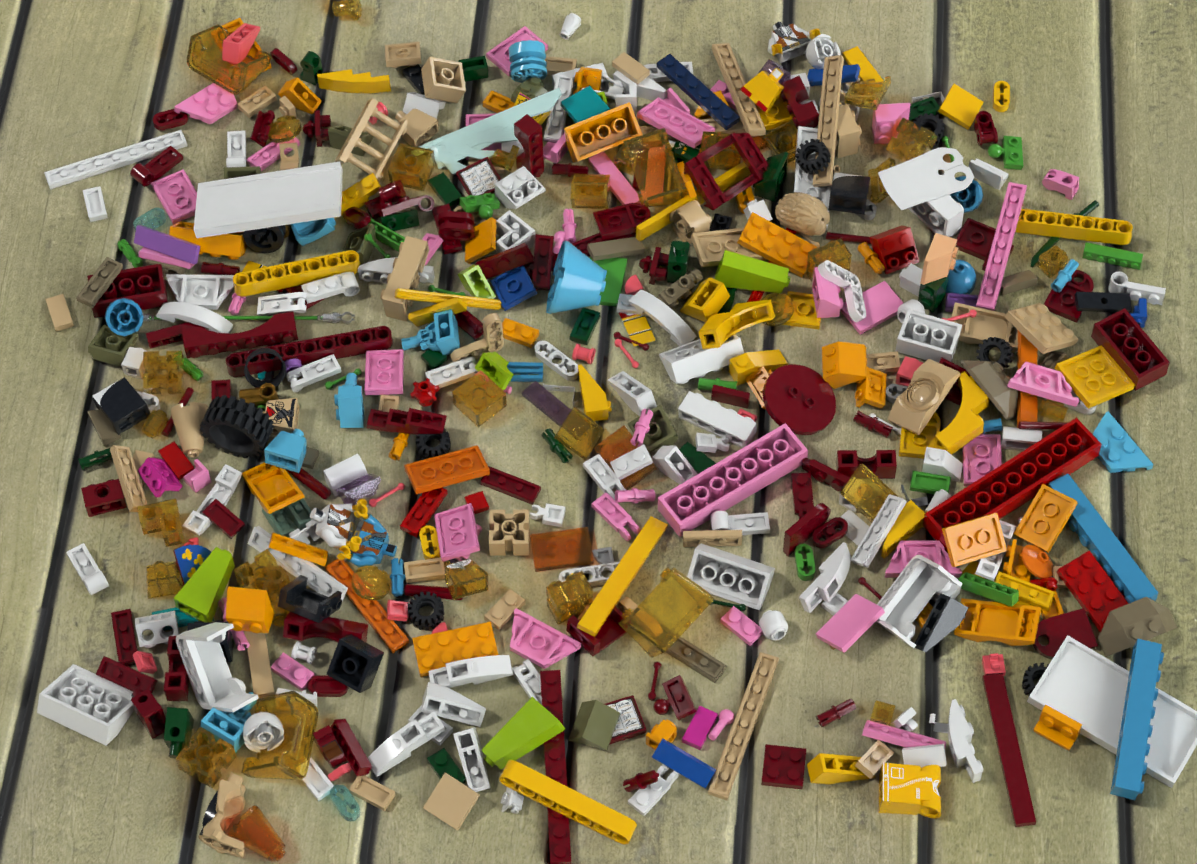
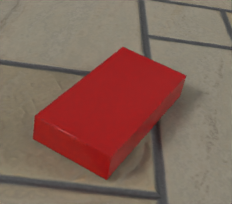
M175 441L158 450L160 457L164 459L178 480H181L195 469Z

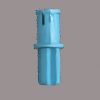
M1071 259L1065 268L1058 272V276L1051 284V288L1056 292H1061L1065 284L1071 281L1072 274L1078 268L1079 263Z

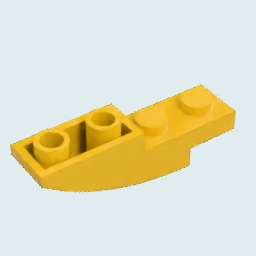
M371 173L342 192L341 216L351 207L360 208L364 206V203L369 201V197L379 191L381 185L374 173Z

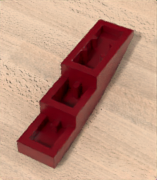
M391 408L389 412L370 409L366 428L404 434H439L444 431L447 415L409 408L408 412Z

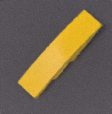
M352 69L317 74L319 88L346 93H380L391 91L389 75L371 77L370 72L353 74Z

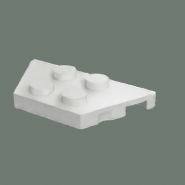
M166 274L167 281L177 302L190 303L206 309L217 310L234 288V275Z

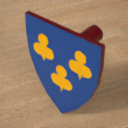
M185 545L173 550L176 559L173 563V568L179 569L183 585L187 583L211 554L210 550L199 545Z

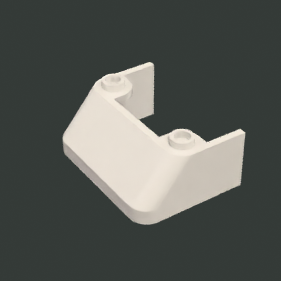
M916 555L909 561L877 605L882 607L885 613L876 622L898 639L915 648L916 645L910 641L915 635V625L912 623L936 592L939 594L945 593L951 588L952 583L959 587L962 586V583L939 564L921 555Z
M215 622L185 631L176 636V644L196 699L204 709L211 710L214 707L219 711L234 713L259 698L258 694L246 693L244 682L231 676L220 642L225 640L226 631L234 628L233 624Z

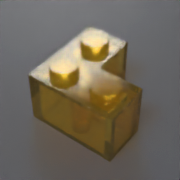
M176 499L137 507L144 535L162 531L166 547L185 543L180 510Z

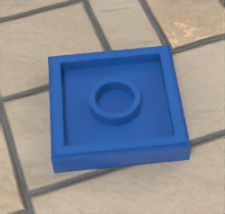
M524 265L490 280L505 311L538 294Z

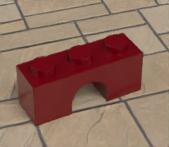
M800 76L781 83L783 89L780 96L783 102L787 101L786 108L789 114L794 115L792 120L795 127H817L819 114L813 102L800 104L804 100L809 99Z
M837 450L836 471L854 479H895L897 469L896 450H876V454L871 458L858 457L857 450Z
M169 636L167 649L169 672H165L164 693L167 701H188L189 677L176 644V636Z

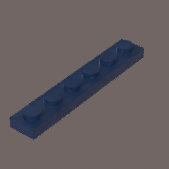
M671 54L657 62V68L725 130L740 122V117Z

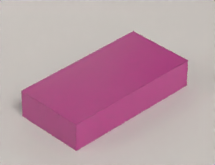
M699 706L682 738V743L701 750L718 718V713Z

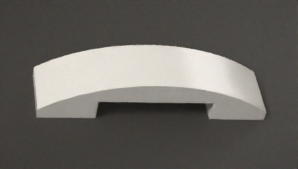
M640 290L628 301L641 314L646 313L671 334L670 339L677 345L682 346L696 339L697 336L685 321L652 294Z
M163 303L156 315L157 318L173 323L177 318L209 328V331L229 334L233 328V324L221 315L190 303Z
M225 464L215 478L216 484L198 510H193L182 526L199 536L207 530L212 522L202 512L215 499L226 506L240 481L242 472Z
M999 520L1007 548L1016 526ZM1005 552L981 558L975 574L994 582Z

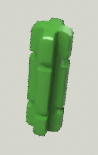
M125 239L118 241V248L123 251V254L132 263L133 267H142V259L128 245L129 243Z
M179 352L174 355L173 362L180 365V368L187 374L192 375L194 380L199 381L203 377V372L196 368L187 358H184V355Z

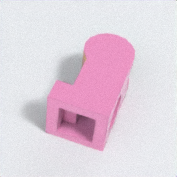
M1050 169L1042 180V184L1046 189L1063 193L1065 198L1072 200L1079 190V177L1056 169Z

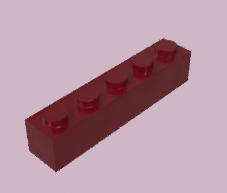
M185 322L172 327L146 333L149 348L152 349L183 341V329L195 327L205 329V327Z
M346 719L334 720L331 729L355 775H368L372 768L371 763L351 730L350 725Z

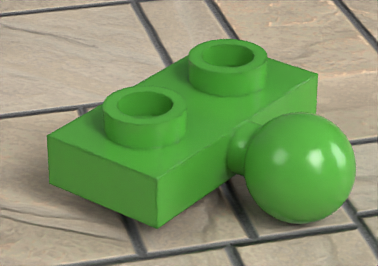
M1004 136L1002 139L1003 148L998 144H992L988 148V154L992 158H998L1003 155L1004 168L1022 170L1023 152L1021 137Z
M494 193L460 197V205L465 212L479 211L480 217L485 220L493 216V209H500V201Z

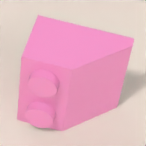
M910 103L874 105L872 120L874 144L892 143L908 128Z
M814 267L812 292L817 318L839 317L840 309H843V299L839 298L838 294L840 293V286L824 279L820 275L818 267Z

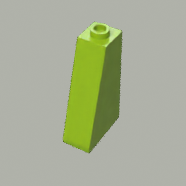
M725 250L714 279L723 282L725 287L782 293L784 287H788L791 277L788 276L789 268Z
M215 547L174 597L176 608L204 623L212 622L218 608V602L223 596L235 567L233 556L229 551Z
M531 697L481 749L486 756L484 760L491 767L496 765L501 770L505 768L509 760L516 761L563 732L565 727L535 698Z

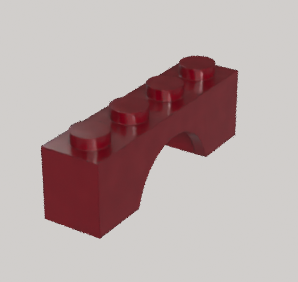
M526 114L514 123V135L524 149V152L516 157V167L518 170L524 166L536 178L540 177L544 172L542 126Z
M289 612L284 619V638L303 641L308 638L321 637L338 643L339 639L352 634L367 642L368 624L333 617H328L317 623L293 612Z

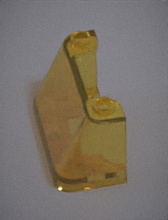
M215 25L192 35L187 55L189 68L234 95L242 93L270 65L272 55L263 50L258 51L254 58L247 55L243 61L236 65L223 61V40L229 36V32L220 25Z
M665 128L623 141L625 148L622 151L625 159L629 158L641 193L638 194L641 205L645 204V207L672 205L688 195Z
M667 567L662 571L660 583L633 610L628 608L621 615L623 619L618 623L651 658L667 651L714 600V597L674 567L671 569Z
M296 691L258 698L255 713L269 712L277 716L283 725L284 740L271 751H267V748L260 749L261 752H258L257 758H246L241 773L250 778L284 780L305 778L314 741L313 733L316 731L319 713L317 707Z

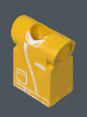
M882 763L879 773V813L921 814L928 818H940L941 797L937 788L941 784V766L928 765L921 768L915 765Z

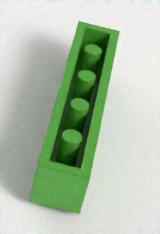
M371 218L369 224L375 225L376 239L399 252L400 244L404 242L405 237Z
M1086 242L1082 258L1140 270L1143 254Z
M968 572L959 577V581L962 583L961 589L1011 607L1019 601V590Z

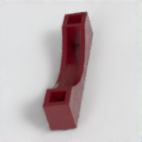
M293 311L275 314L262 325L240 333H217L202 327L182 330L187 358H198L205 355L235 352L241 349H253L259 346H271L277 343H289L298 340Z

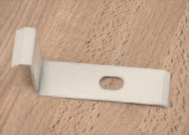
M940 91L923 96L912 97L911 103H916L918 101L924 100L922 99L923 97L929 98L932 96L934 97V99L940 97L943 103L944 97L942 92Z
M543 383L544 390L574 392L573 407L578 406V400L574 402L575 387L544 385Z
M930 714L929 724L934 723L933 731L948 733V724L935 722L936 714Z

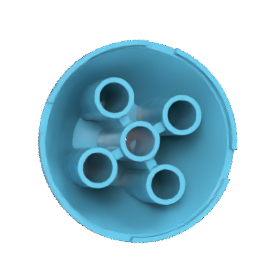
M569 241L562 243L553 271V276H555L554 284L550 286L546 305V313L549 314L594 305L599 306L601 300L600 293L604 292L607 270L601 268Z

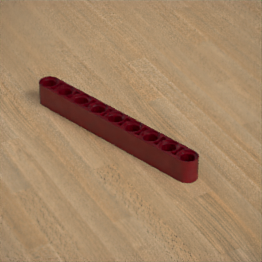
M378 326L264 348H270L278 352L284 362L290 359H299L302 365H307L334 354L336 359L366 354V351L388 350L392 347L393 340L389 327ZM257 349L228 355L226 366L229 375L234 378L245 376L246 360ZM262 353L254 356L249 361L247 368L250 375H254L263 371L281 370L282 364L277 356Z

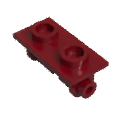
M259 110L250 139L263 148L269 139L270 129L275 119V114L272 110H268L266 113Z
M466 310L454 314L458 326L475 341L484 334L483 323Z

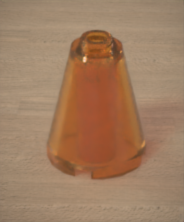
M254 805L240 817L241 820L238 824H234L228 833V836L244 842V847L271 862L274 860L278 862L286 854V851H284L286 845L258 806Z

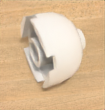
M818 35L807 45L806 58L815 69H824L825 57L841 55L838 44L836 42L833 43L829 35Z
M255 713L245 721L243 738L246 747L251 751L261 752L260 749L271 751L284 740L283 725L280 719L272 713Z

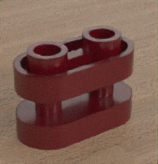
M448 210L439 213V237L458 241H469L475 237L474 216L471 213Z

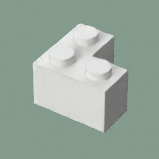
M509 210L496 220L497 234L501 236L496 241L497 254L525 242L529 249L534 246L535 230Z

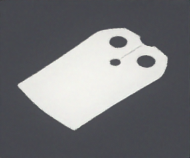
M945 147L933 149L911 160L878 172L887 193L901 210L962 191L974 179L970 167L963 164L964 158L956 149ZM951 154L954 156V161L947 163L943 160V156ZM944 170L945 173L943 175L938 174V171ZM957 172H963L966 174V179L958 181L954 175Z

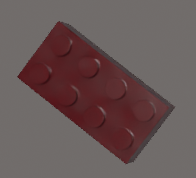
M161 263L121 270L92 308L94 318L105 317L106 309L116 299H131L140 306L141 310L159 308L163 303L168 302L165 276ZM88 275V276H87L88 281L90 280V278H91L93 275Z
M1125 308L1094 324L1091 334L1092 339L1098 346L1102 345L1133 381L1135 391L1167 374L1170 362Z

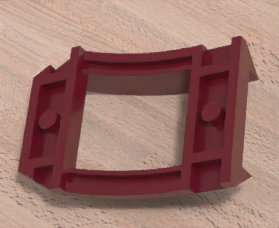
M733 132L684 164V174L688 173L705 200L706 204L703 206L715 210L763 179L762 176L767 169L768 163L749 133ZM731 144H734L750 170L751 175L722 193L704 162Z

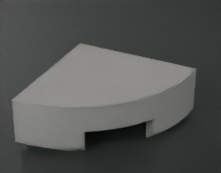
M612 547L592 550V555L599 564L614 563Z

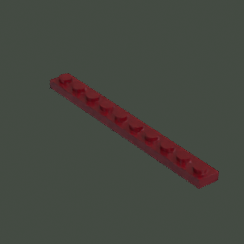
M560 670L540 671L542 706L564 726ZM563 731L544 743L545 772L547 777L567 786ZM547 807L550 864H571L569 818Z

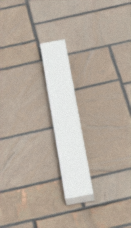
M178 130L44 172L49 188L53 189L155 157L169 146L176 150L187 147V142L182 130Z

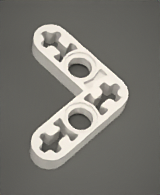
M829 260L819 264L818 271L820 275L844 289L848 313L854 322H859L866 318V309L858 277Z

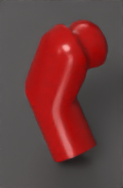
M1054 577L1030 580V583L1051 591L1057 589L1058 582Z

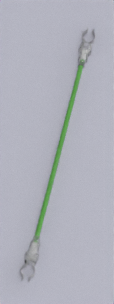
M332 312L317 316H294L295 320H318L331 322L332 324L340 323V321H343L345 324H349L352 321L355 322L354 318H351L349 321L340 318L345 315L355 317V314L352 315L350 312H344L342 315L338 312ZM143 314V322L163 320L155 315ZM272 316L222 317L227 320H269Z

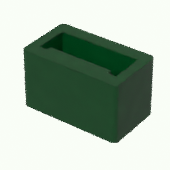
M485 56L459 60L462 63L465 82L488 78V66Z

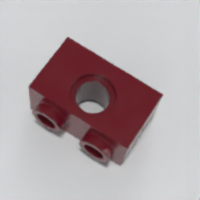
M111 479L103 483L91 484L81 488L89 517L127 508L119 479Z

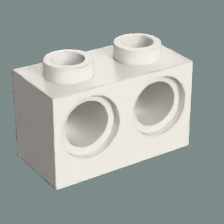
M175 611L135 618V627L140 647L151 648L160 643L168 644L169 636L180 634ZM165 626H171L173 630L170 632H166L163 630V628ZM151 630L153 634L146 636L143 634V631Z

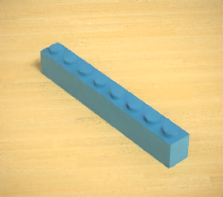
M1066 474L1050 482L1048 487L1077 500L1078 504L1067 521L1068 525L1079 536L1081 544L1090 550L1126 601L1132 603L1144 597L1156 601L1158 591L1071 476Z
M1137 639L1132 651L1110 792L1112 795L1135 800L1139 793L1142 794L1144 789V781H1141L1142 775H1145L1147 763L1144 760L1150 750V744L1147 743L1148 737H1151L1153 730L1150 720L1154 718L1156 707H1153V700L1156 701L1158 696V689L1155 688L1156 682H1159L1161 670H1158L1159 664H1162L1164 653L1161 652L1162 644Z

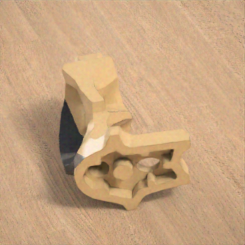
M231 773L227 781L223 779L219 781V789L208 805L202 822L203 828L198 838L218 853H227L243 858L245 852L244 842L232 838L223 832V830L226 831L235 817L241 813L246 803L243 796L246 791V787L242 784L243 777Z

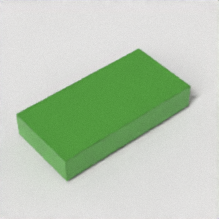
M913 471L910 490L935 494L936 491L939 492L940 489H943L949 493L951 477Z

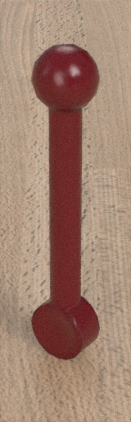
M620 332L614 333L615 340L621 339L631 344L633 342L638 344L644 351L649 349V345L646 343L641 344L621 336Z
M860 577L858 579L859 584L864 585L881 600L882 596L866 582L864 577Z
M658 661L653 665L655 668L651 692L648 694L650 701L656 699L655 688L658 671L661 668V663Z

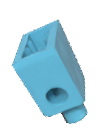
M294 429L292 433L279 432L264 449L265 463L299 473L307 451L306 438L303 437L304 433L300 429Z

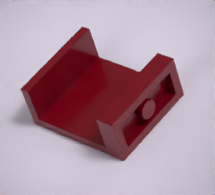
M615 606L595 637L577 628L581 618L578 620L574 615L568 619L566 631L576 641L580 642L581 646L593 657L629 631L630 619L626 613L621 612Z

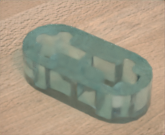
M154 208L136 218L133 222L135 232L136 226L141 224L153 230L160 227L166 222L165 212L162 208Z
M335 785L330 791L332 803L346 821L357 820L360 816L358 803L347 787ZM337 792H339L340 794H343V797H344V800H343V801L340 799L339 796H338V797L336 796V793H337ZM347 805L350 807V809H354L353 814H351L350 812L347 813Z

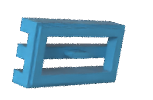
M508 363L507 368L513 374H520L513 375L510 380L511 382H543V363Z

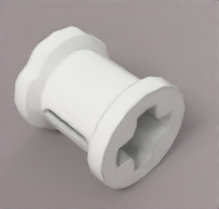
M297 641L293 647L291 657L293 659L299 658L307 661L308 664H312L317 655V647L313 646L310 648Z

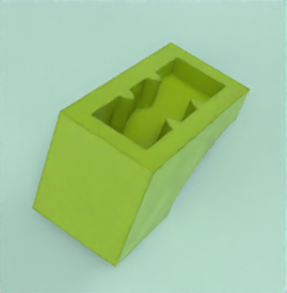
M471 265L457 274L464 288L473 297L488 299L496 297L479 265Z
M497 352L483 353L474 368L500 390L506 389L514 375L507 368L509 362Z

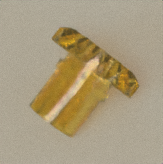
M360 0L333 2V13L336 17L348 15L352 20H359L361 18L362 5Z

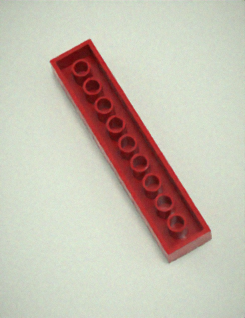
M1076 417L924 514L923 527L936 541L941 542L948 553L942 528L992 513H997L1000 520L1033 499L1042 484L1048 486L1050 482L1066 474H1072L1098 457L1102 444Z

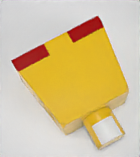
M777 67L770 74L765 70L761 71L741 87L740 90L764 112H768L783 89V86L778 81L784 73Z

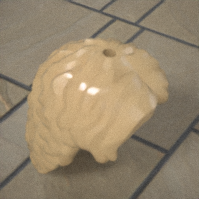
M802 192L785 194L783 199H779L775 215L781 225L809 236H821L825 233L826 225L830 221V214L821 200Z

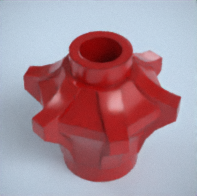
M429 378L420 383L416 381L413 383L414 390L410 393V396L415 398L421 406L428 407L437 400L435 395L440 390L439 385H433Z

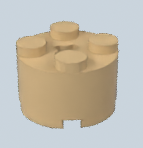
M697 200L686 203L670 214V222L673 221L675 225L672 228L682 242L688 241L691 244L692 233L710 231L712 219L709 214H705Z

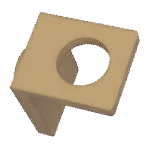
M279 144L281 157L280 171L299 168L298 144ZM290 147L294 150V155L286 156L284 150Z

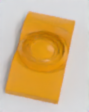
M264 462L242 473V477L251 493L256 496L262 508L268 514L305 498L302 491L283 468Z
M961 598V603L967 606L968 610L960 625L955 628L954 635L976 642L998 641L1010 646L1035 644L1041 607L1014 604L1011 607L1000 602Z

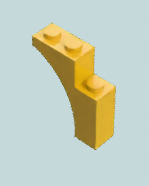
M771 299L737 303L730 312L712 314L698 332L702 348H719L737 332L755 324L773 320L775 314Z
M965 371L958 377V386L962 396L960 409L952 422L935 435L936 447L946 450L951 455L983 433L984 421L978 414L989 407V397L977 385L972 376H968Z

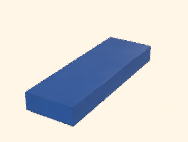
M859 64L843 66L841 83L857 82L860 72ZM809 69L807 78L810 86L822 85L824 69Z
M663 738L652 755V758L703 788L707 787L716 771L713 767Z

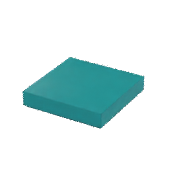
M591 86L560 102V106L575 123L610 110L608 105Z

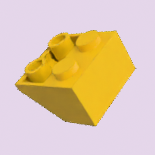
M709 277L699 284L682 306L680 312L706 323L712 314H717L730 298V295L723 282Z

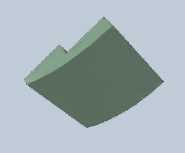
M300 499L271 514H268L262 508V513L275 533L285 537H289V534L298 528L300 531L307 527L305 524L312 520L310 518L311 509L304 499Z

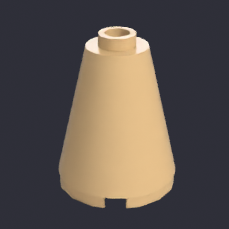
M189 402L190 406H183V403L175 405L171 408V416L183 453L188 457H198L203 452L205 440L202 435L203 432H200V425L208 406L200 402Z

